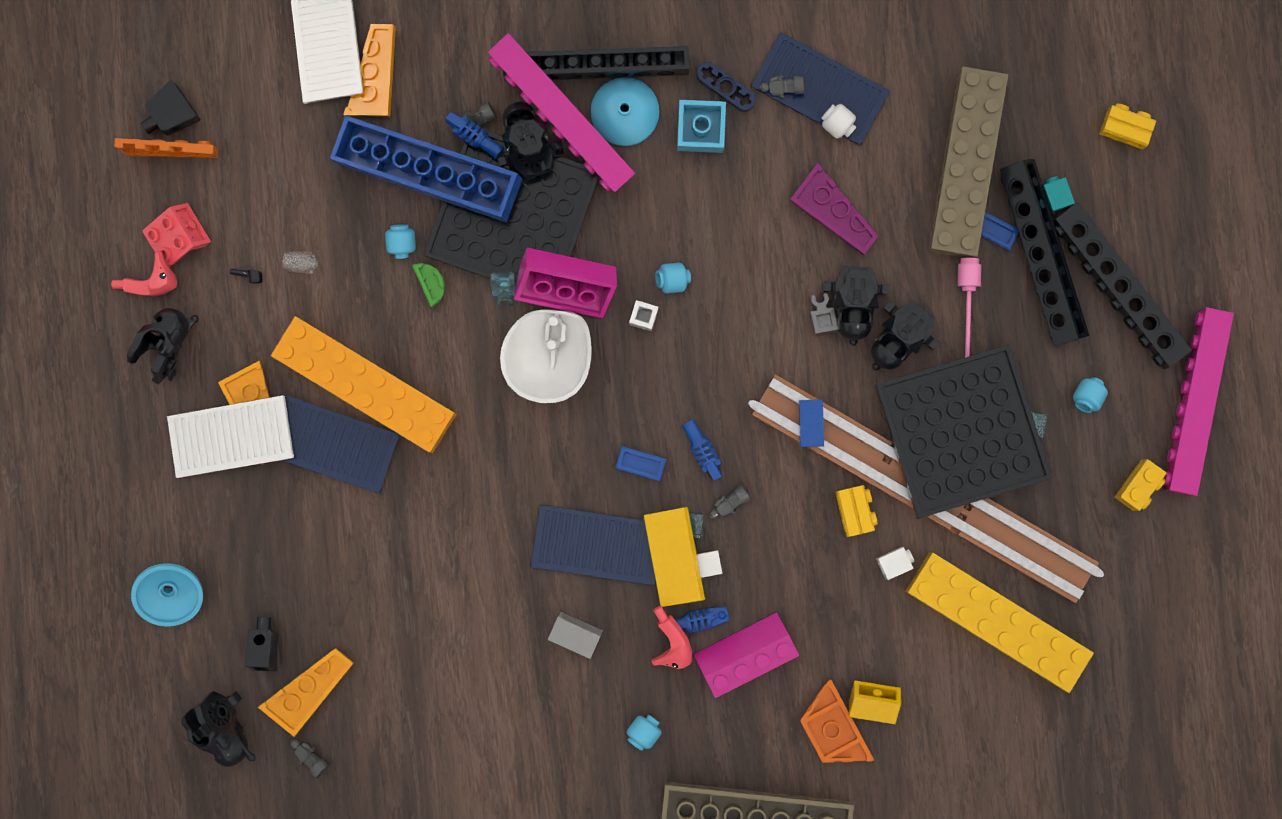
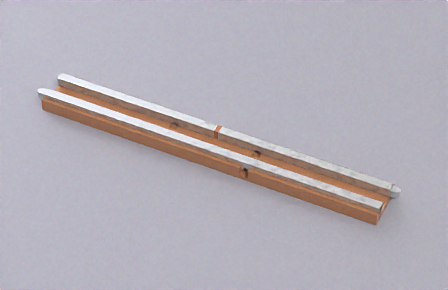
M775 374L759 402L750 400L748 405L754 410L752 416L800 443L799 400L819 399ZM823 402L824 447L807 448L914 510L894 444ZM989 498L927 516V518L1073 603H1077L1078 599L1081 598L1084 592L1083 588L1091 575L1096 577L1104 576L1103 571L1097 567L1099 562Z

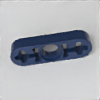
M706 62L699 66L697 78L701 84L741 112H748L754 107L755 95L752 91L712 63ZM711 69V75L716 79L718 75L722 76L718 79L716 86L712 85L714 80L711 77L703 78L704 73L702 70L708 71ZM728 81L732 84L733 89L730 93H723L720 90L719 86L722 82ZM737 88L740 89L738 95L743 98L746 95L749 96V103L751 104L740 105L741 99L735 96L734 100L731 99Z

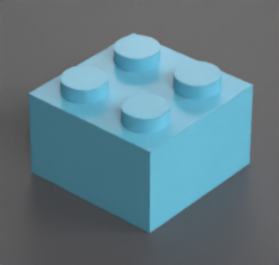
M679 100L677 151L723 153L726 102Z

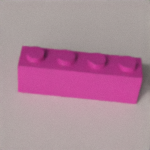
M526 248L519 268L514 300L603 318L617 287L616 267Z
M776 612L695 653L694 656L714 697L717 698L798 657L799 654Z

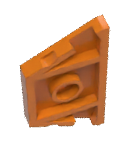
M827 680L800 719L822 763L873 761L874 759L852 717H849V712L832 680Z

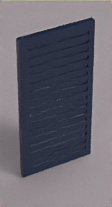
M781 32L754 82L751 83L753 89L820 125L824 121L821 119L832 104L835 106L838 104L844 105L856 116V120L853 123L856 128L849 137L845 135L843 137L858 145H862L864 137L889 93V90ZM783 75V79L804 75L805 94L795 95V93L787 92L783 94L784 97L782 98L780 96H772L770 90L762 92L760 85L762 83H769L770 78Z
M280 394V396H285L294 458L282 461L376 493H381V487L400 434Z
M540 505L530 567L656 585L645 520Z

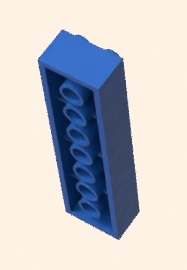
M346 115L329 158L342 167L506 223L522 182V178L518 173Z

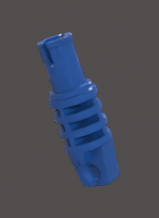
M450 112L446 117L445 122L453 128L452 133L475 149L481 148L494 157V159H498L503 152V146L489 138L487 131L464 115L460 118Z
M695 419L682 425L692 443L690 449L703 473L708 471L713 481L723 477L718 467L722 462L709 438L704 437Z
M726 607L705 608L686 612L684 617L675 618L683 631L687 630L690 633L712 629L730 621Z

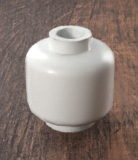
M832 104L821 118L824 120L822 123L823 128L836 139L841 138L843 135L849 137L856 128L853 124L856 116L842 104L836 106Z

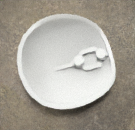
M541 309L522 316L510 328L501 348V370L507 384L518 395L538 403H556L576 394L587 378L591 362V337L586 321L576 313L559 309Z

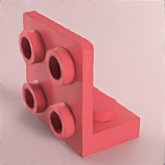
M188 203L169 207L143 229V233L154 252L162 251L164 260L169 268L189 251L206 247L211 243Z

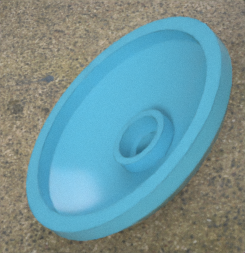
M629 77L616 78L601 86L594 95L591 103V120L594 128L607 142L617 146L636 145L646 140L657 126L659 120L658 100L649 86L642 81ZM627 105L629 110L622 112L620 110L621 106Z
M169 563L157 564L145 569L137 576L131 590V601L136 612L146 621L159 626H176L189 621L198 613L203 602V588L197 576L187 568Z

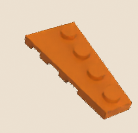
M115 138L114 147L126 156L218 158V148L209 141H198L197 144L184 140L166 142L164 140Z

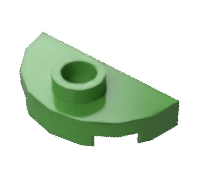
M423 263L412 265L432 308L444 296V278L431 265Z

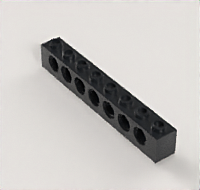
M688 46L526 52L551 80L689 75ZM503 70V76L505 77L507 73Z
M1035 159L1022 160L1001 168V181L1006 188L1008 204L1015 217V226L1020 233L1022 249L1026 253L1029 262L1028 268L1033 275L1036 285L1035 291L1040 298L1043 307L1042 313L1047 320L1049 336L1054 346L1090 336ZM1028 205L1030 206V213L1027 210ZM1035 227L1037 229V235L1034 232ZM1041 249L1044 251V257L1041 255ZM1048 271L1051 274V279L1048 277ZM1055 293L1058 296V301L1055 299ZM1062 315L1065 318V323L1062 322Z
M1078 202L1054 220L1059 238L1063 237L1068 245L1066 247L1073 256L1077 255L1081 260L1082 269L1088 275L1091 274L1094 277L1096 287L1100 292L1106 293L1111 299L1109 303L1112 308L1117 312H1121L1124 316L1123 321L1130 330L1134 329L1139 337L1137 339L1145 349L1148 348L1153 354L1152 359L1157 366H1162L1164 369L1169 368L1192 351ZM1072 227L1080 228L1082 232L1080 238L1072 234ZM1087 245H1092L1095 248V256L1087 254ZM1101 263L1109 266L1110 272L1108 275L1101 272ZM1116 281L1123 284V293L1115 290L1114 285ZM1130 300L1137 302L1138 310L1136 312L1129 308ZM1145 318L1151 320V330L1144 328L1143 320ZM1159 337H1163L1166 340L1167 344L1164 349L1160 348L1157 344Z

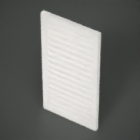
M291 0L303 103L307 104L364 94L353 1Z
M285 396L167 416L176 478L294 458Z

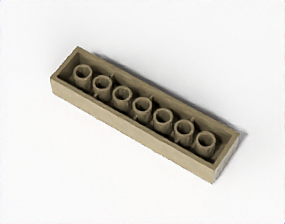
M964 66L958 72L928 252L959 258H976L978 256L1008 74Z
M665 781L661 819H853L854 804L851 801Z

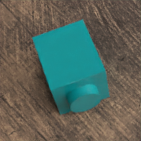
M1058 176L1044 181L1043 188L1051 213L1069 208L1075 204L1066 177L1059 179Z

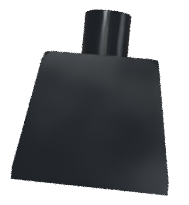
M170 80L145 104V108L151 116L140 124L148 134L160 128L168 136L199 122L201 119L179 87Z
M257 617V628L249 629L245 667L253 671H277L278 633L271 630V617ZM265 638L264 644L260 645L261 640Z

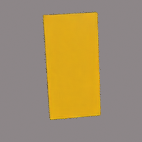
M688 507L644 515L660 605L665 607L705 600Z

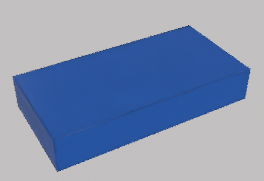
M985 212L981 237L1010 251L1019 231L1016 227Z
M799 400L800 447H824L823 400Z
M622 446L616 469L660 481L666 459Z

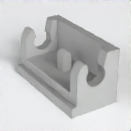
M560 612L548 640L591 659L603 630Z

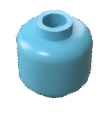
M408 224L391 225L390 229L385 232L386 250L389 254H395L396 259L408 258L409 253L416 250L415 231L409 228Z
M682 263L662 264L655 273L656 285L658 289L667 294L684 292L687 284L691 282V273L689 270H686Z
M1098 378L1083 379L1073 395L1075 406L1085 413L1098 411L1102 407L1108 391L1104 386V382Z
M649 714L646 718L641 715L637 716L627 729V735L629 736L627 740L641 751L644 748L651 749L661 736V730L658 727L660 722Z

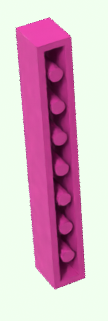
M509 33L488 51L491 56L488 60L497 70L501 67L507 73L504 78L512 87L519 86L523 91L520 94L521 97L529 105L533 102L539 108L536 113L544 122L549 120L555 126L552 131L560 139L565 137L568 140L570 151L576 157L581 155L586 160L583 165L592 175L597 172L602 178L599 181L600 184L608 192L611 189L616 192L635 174L629 165Z
M1206 307L1197 312L1194 325L1197 328L1195 335H1192L1190 340L1192 353L1191 358L1188 357L1185 365V371H1188L1186 380L1181 385L1183 398L1182 403L1178 404L1176 416L1179 418L1177 426L1175 425L1172 430L1173 448L1169 449L1167 455V462L1170 463L1168 471H1165L1166 475L1164 476L1165 483L1163 485H1165V491L1198 496L1234 313Z

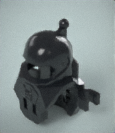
M515 102L504 110L503 127L505 133L502 135L509 156L498 158L500 167L509 171L514 168L515 172L524 179L550 172L553 157L565 155L561 139L549 145L546 124L538 120L533 107L528 103Z
M845 266L837 277V282H824V291L836 292L833 306L837 307V327L843 337L850 339V345L855 346L857 340L869 335L873 325L874 309H879L877 294L889 295L890 285L877 284V279L872 269L868 267Z
M889 301L883 309L892 317L882 324L885 329L872 345L871 356L875 361L872 368L875 371H878L880 367L889 370L895 369L912 352L917 354L923 343L934 350L939 344L930 335L933 332L935 317L916 301L905 304L900 309Z
M165 308L154 315L157 323L144 325L137 332L127 353V362L131 364L136 363L145 352L150 349H156L159 355L151 368V372L154 375L152 381L160 384L166 376L169 381H172L176 375L174 367L177 363V355L185 337L194 323L198 322L199 318L197 315L187 319L183 313L173 308ZM151 332L158 333V334H160V335H159V336H156V335H154V334L151 333Z
M212 691L195 709H190L182 717V726L187 731L188 741L202 751L213 754L214 760L224 767L237 765L245 757L250 762L256 759V756L248 750V743L243 735L242 725L235 718L236 709L234 706L242 699L237 691L227 697Z

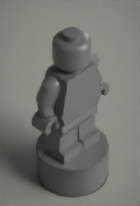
M783 75L770 78L769 83H762L760 85L762 92L770 90L772 96L783 98V94L787 92L795 93V95L805 94L804 75L794 76L791 79H783Z
M489 102L480 106L478 111L471 114L470 110H468L464 115L478 126L487 121L491 122L497 119V115Z
M741 484L728 497L721 495V498L715 503L716 509L711 510L709 516L711 519H716L720 515L725 517L729 514H735L736 510L734 508L740 504L745 505L752 498Z
M297 739L291 740L290 746L295 750V755L298 757L300 765L306 764L309 767V773L315 779L319 778L329 768V765L313 753L314 747L311 748L307 743L301 744Z

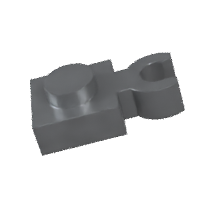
M823 293L824 301L822 303H818L815 300V295L811 296V305L816 309V311H811L810 313L815 336L838 332L834 307L827 308L829 301L827 293Z

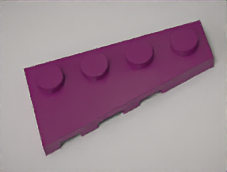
M817 163L790 201L859 253L865 255L878 235L862 215L856 211L848 198L842 194L834 181L828 177L820 164Z

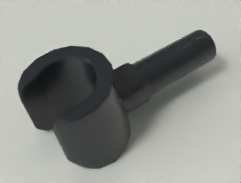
M230 269V274L249 276V283L251 284L263 282L262 273L255 269L248 271Z

